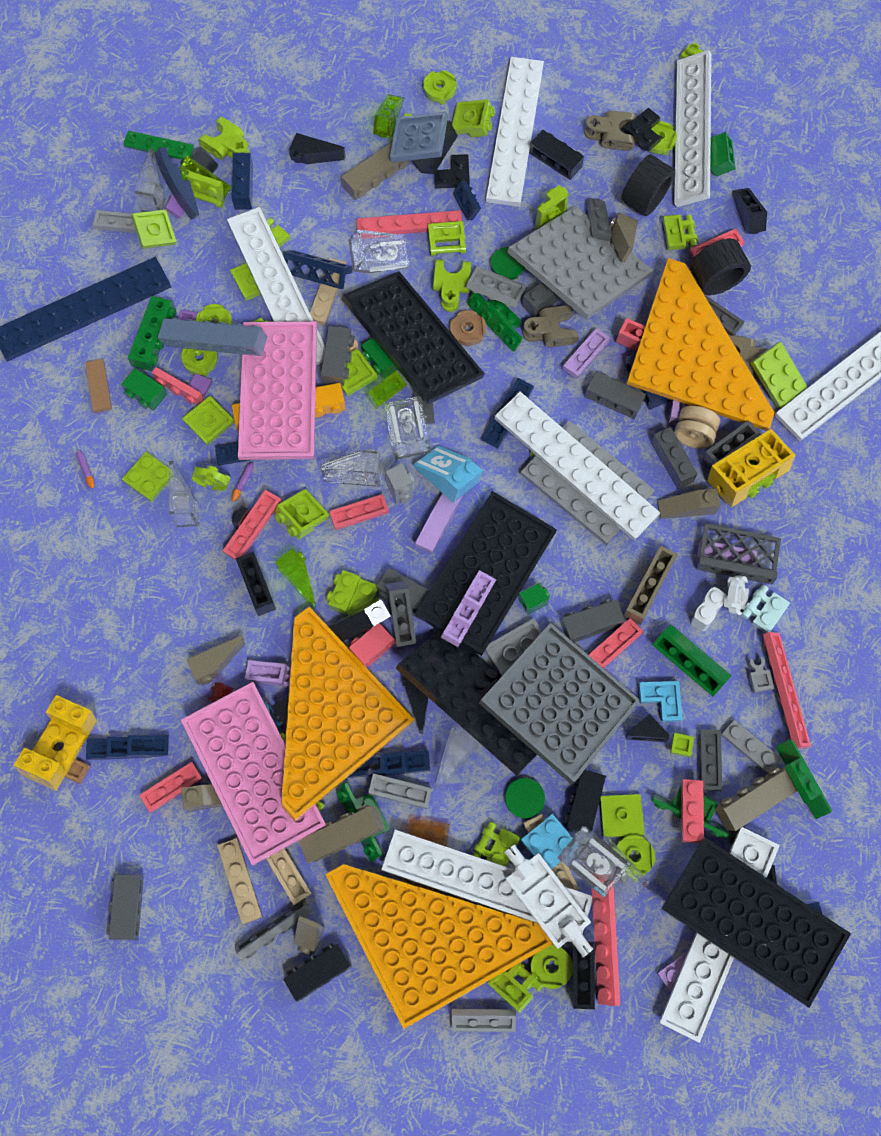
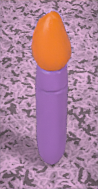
M77 450V459L89 488L93 489L94 479L85 456L81 450Z
M253 462L246 466L236 489L233 490V502L239 499L241 491L253 471Z

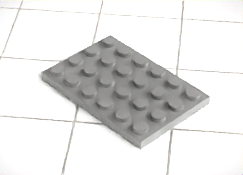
M568 421L563 426L565 431L646 501L654 494L655 490L571 421ZM535 456L521 471V475L606 546L621 530L539 457Z

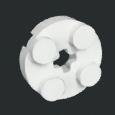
M736 575L728 579L729 590L728 596H725L724 607H727L731 614L741 615L742 612L740 610H745L744 607L748 602L749 589L745 588V583H748V580L745 576Z

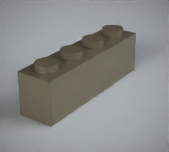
M392 142L341 176L342 187L354 200L363 197L369 190L378 187L381 182L391 178L394 173L404 169L409 164V161L391 162Z
M660 545L624 614L625 618H631L636 624L641 626L678 555L677 553Z
M777 766L770 769L768 775L754 779L752 781L753 784L749 787L740 788L732 798L727 797L720 801L721 805L716 807L715 810L726 830L736 831L797 792L785 768Z
M363 805L357 808V813L352 815L351 813L344 814L339 817L340 821L335 823L333 821L325 823L326 826L321 830L299 840L306 862L315 863L385 830L386 828L377 806Z

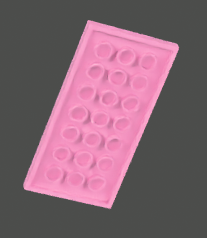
M317 321L243 322V326L251 327L255 325L261 327L268 337L262 356L242 354L239 460L314 459Z
M254 682L181 719L251 865L254 866L326 826L316 804L295 822L281 807L285 743Z

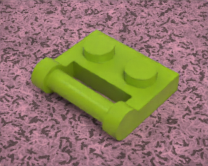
M190 171L187 179L190 181L194 198L215 204L216 207L222 209L225 204L222 182Z
M463 221L428 224L431 256L443 253H466ZM438 242H460V245L436 247L435 245Z

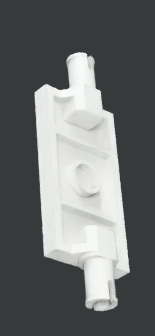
M515 844L504 853L514 864L516 871L505 880L554 946L558 949L569 941V943L572 942L582 957L586 956L593 950V947L590 946L581 934L582 929L591 923L585 913L539 853L528 860L523 857Z

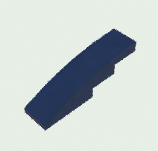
M166 147L159 148L154 155L169 190L191 220L195 219L199 215L190 181L182 180L178 164L171 165Z
M517 378L513 388L507 394L496 414L519 392L529 398L534 386ZM493 418L482 441L498 449L509 431Z
M128 735V737H107V739L87 738L86 760L168 756L169 735Z
M429 751L376 753L347 778L372 777L373 774L389 776L430 771Z

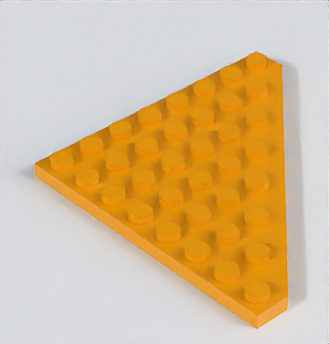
M668 258L627 385L690 406L707 408L717 415L741 423L749 420L754 427L768 431L771 427L775 413L686 264Z
M310 607L294 618L281 807L294 822L415 720Z
M345 864L325 874L403 1029L553 944L536 922Z

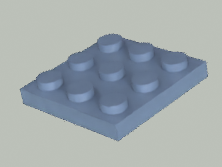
M447 112L397 117L390 153L391 162L441 157L448 120Z

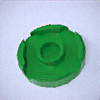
M502 247L496 250L491 258L492 272L511 280L517 279L518 276L524 273L525 267L507 252L509 247Z
M529 778L518 779L507 788L505 795L506 806L509 812L517 818L528 819L535 817L544 807L545 792L535 780Z

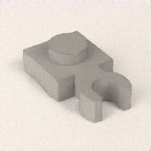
M763 657L759 658L760 665H755L753 659H750L748 663L749 667L754 671L749 674L753 693L774 689L770 670L763 669L765 665Z

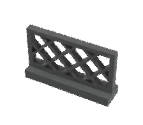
M705 523L696 570L731 577L736 575L745 576L747 580L772 585L777 579L781 538ZM708 530L716 531L720 537L711 541L707 535ZM733 534L738 541L731 545L725 536ZM748 537L753 538L757 543L751 549L744 541ZM722 539L727 548L720 552L714 543ZM767 541L775 543V549L771 552H768L763 545ZM739 543L746 549V552L740 556L733 548ZM710 546L717 554L713 557L704 556L705 549ZM758 547L766 554L759 560L752 552ZM730 550L736 558L728 561L722 554ZM748 553L755 561L751 565L745 564L741 559ZM768 557L772 562V569L764 568L761 561Z

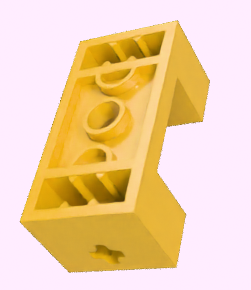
M770 429L712 465L707 481L714 489H718V494L732 508L746 499L750 487L772 473L776 475L774 478L776 480L790 471L796 455ZM751 459L756 460L758 464L751 465L748 461Z
M58 695L54 697L46 711L51 721L34 749L31 751L24 747L13 765L20 775L55 791L59 788L73 761L97 723L91 710ZM56 743H64L62 750H53Z

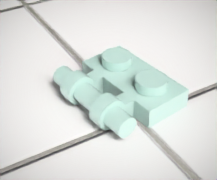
M762 585L760 589L754 592L753 599L745 605V610L741 615L745 619H748L750 615L754 616L755 620L752 622V625L764 633L771 632L790 602L775 592L769 598L766 596L769 588ZM759 602L765 604L761 611L756 608Z

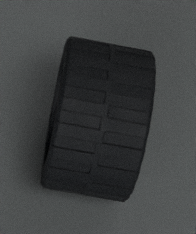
M652 154L647 155L639 163L626 183L622 193V201L644 216L650 215L660 204L671 186L676 172L675 169Z
M727 238L716 241L701 250L690 262L689 268L703 294L717 295L728 291L743 281L751 270V264L736 239Z

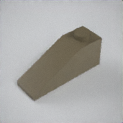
M619 212L616 218L613 217L610 221L611 240L621 261L625 263L633 249L638 220Z
M717 488L697 490L658 500L660 519L713 515L720 508Z
M242 636L186 659L198 685L211 683L213 678H216L244 647L245 642Z
M212 784L181 788L183 809L187 812L223 806Z
M299 916L294 944L298 945L297 950L309 954L310 951L316 952L325 928L316 922Z

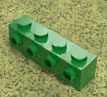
M151 296L128 356L132 367L152 371L154 365H157L159 360L158 354L164 347V344L158 339L163 319H172L176 316V309L171 300Z
M672 625L668 626L652 644L712 697L716 695L732 676Z

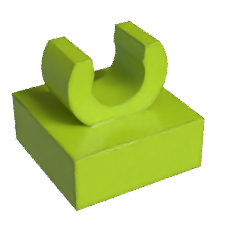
M694 42L693 45L689 44L682 52L680 59L704 51L699 49L700 45Z
M674 733L670 754L690 758L694 737Z

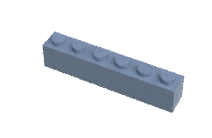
M178 318L163 319L158 339L167 347L262 356L268 337L261 327L255 325L247 327L241 324L228 325L223 322L219 324L209 321L196 322L192 319L184 321Z

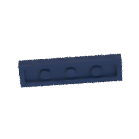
M295 250L283 251L286 264L290 260L295 266L292 271L290 270L292 276L344 289L346 274H352L353 266ZM303 265H307L310 270L307 275L301 269ZM319 269H322L326 275L322 279L316 273ZM334 273L340 274L339 284L335 283L331 277Z

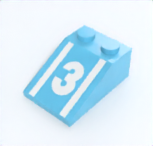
M437 446L413 465L453 503L477 485L483 473V470L470 458L441 446Z

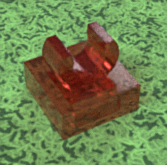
M215 682V685L210 688V690H213L212 697H208V700L214 703L233 693L234 688L221 682Z

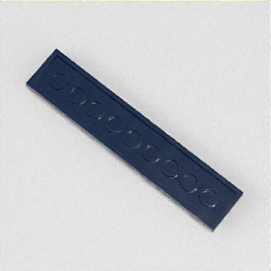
M155 256L0 326V350L8 362L171 288L170 282Z

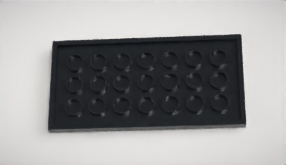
M400 271L343 294L341 300L427 405L484 377L485 373Z
M492 491L415 613V616L444 633L479 570L491 576L496 581L461 641L462 645L482 656L557 529Z
M438 631L398 663L396 669L510 771L518 776L537 754L479 704L480 700L502 676L471 649L461 643L459 647L441 638L443 632Z
M706 837L700 842L661 907L662 911L807 1008H810L851 935L850 932Z

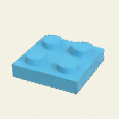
M553 814L521 839V842L533 857L539 853L551 870L579 847Z

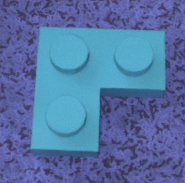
M679 681L639 683L640 703H660L662 722H681L683 720Z

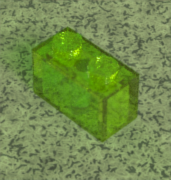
M396 370L367 392L365 396L377 410L407 386V383Z

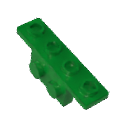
M133 131L127 132L123 143L124 147L152 154L159 148L166 147L170 158L187 161L190 160L194 150L193 144Z
M473 292L467 305L477 315L484 318L486 325L512 352L516 351L523 338L514 329L519 328L523 322L504 303L497 300L487 302L480 293Z
M793 739L777 745L776 749L786 765L784 768L804 804L807 803L814 818L818 819L830 814L832 809Z
M342 783L336 789V793L346 814L351 813L352 815L357 813V808L366 804L377 806L386 829L360 841L365 855L369 858L370 862H374L382 856V852L374 837L386 833L390 829L372 795L355 799L348 783Z
M681 785L673 802L655 793L653 794L652 802L654 806L661 810L668 809L673 812L674 816L681 819ZM703 795L704 827L710 829V832L715 836L728 837L729 830L711 821L715 808L719 804L718 801Z

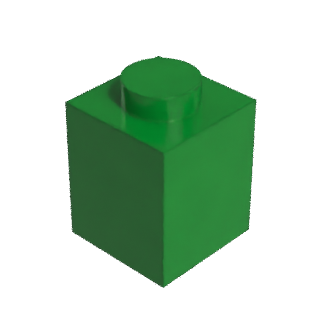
M538 583L520 592L518 600L527 615L548 605L550 595L545 587L542 588L541 584Z

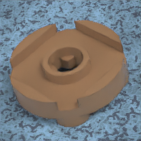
M461 311L452 319L450 332L461 345L472 346L483 341L486 333V322L483 317L481 318L474 311ZM466 325H469L470 328H473L470 331L464 330V328H466Z

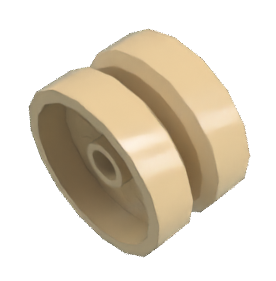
M686 406L681 409L678 418L679 423H677L674 433L679 442L685 446L694 449H708L714 444L721 420L715 412L707 408Z

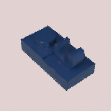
M461 181L453 194L467 220H473L481 210V207L475 198L477 195L471 192L473 188L468 186L466 181Z
M239 442L215 446L218 466L250 460H239Z

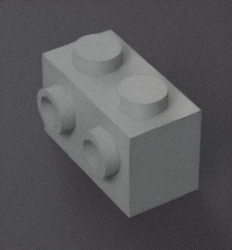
M403 464L385 471L387 487L395 503H406L411 500L413 490L415 489L413 484L415 481L411 472H407Z

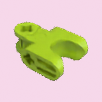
M222 116L216 120L217 128L221 132L219 136L210 137L203 134L198 139L200 146L219 160H223L226 155L233 159V153H250L248 143L243 139L244 132L237 125Z
M436 259L433 291H441V305L445 311L453 312L457 310L460 293L469 294V289L466 286L471 277V262L464 261L462 269L458 273H449L444 268V260Z

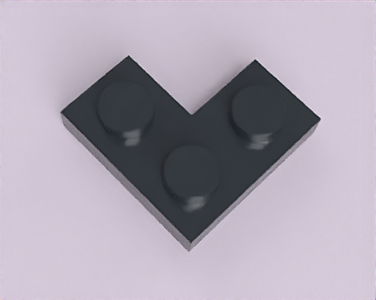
M647 108L624 127V133L632 135L634 140L649 152L661 142V137L651 130L660 122L661 117L650 108Z
M468 154L451 155L452 169L437 170L435 172V189L457 188L461 181H466L468 186H470Z

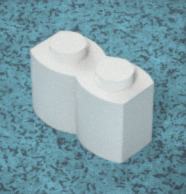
M716 587L710 589L692 616L691 625L702 632L705 631L723 606L727 594Z

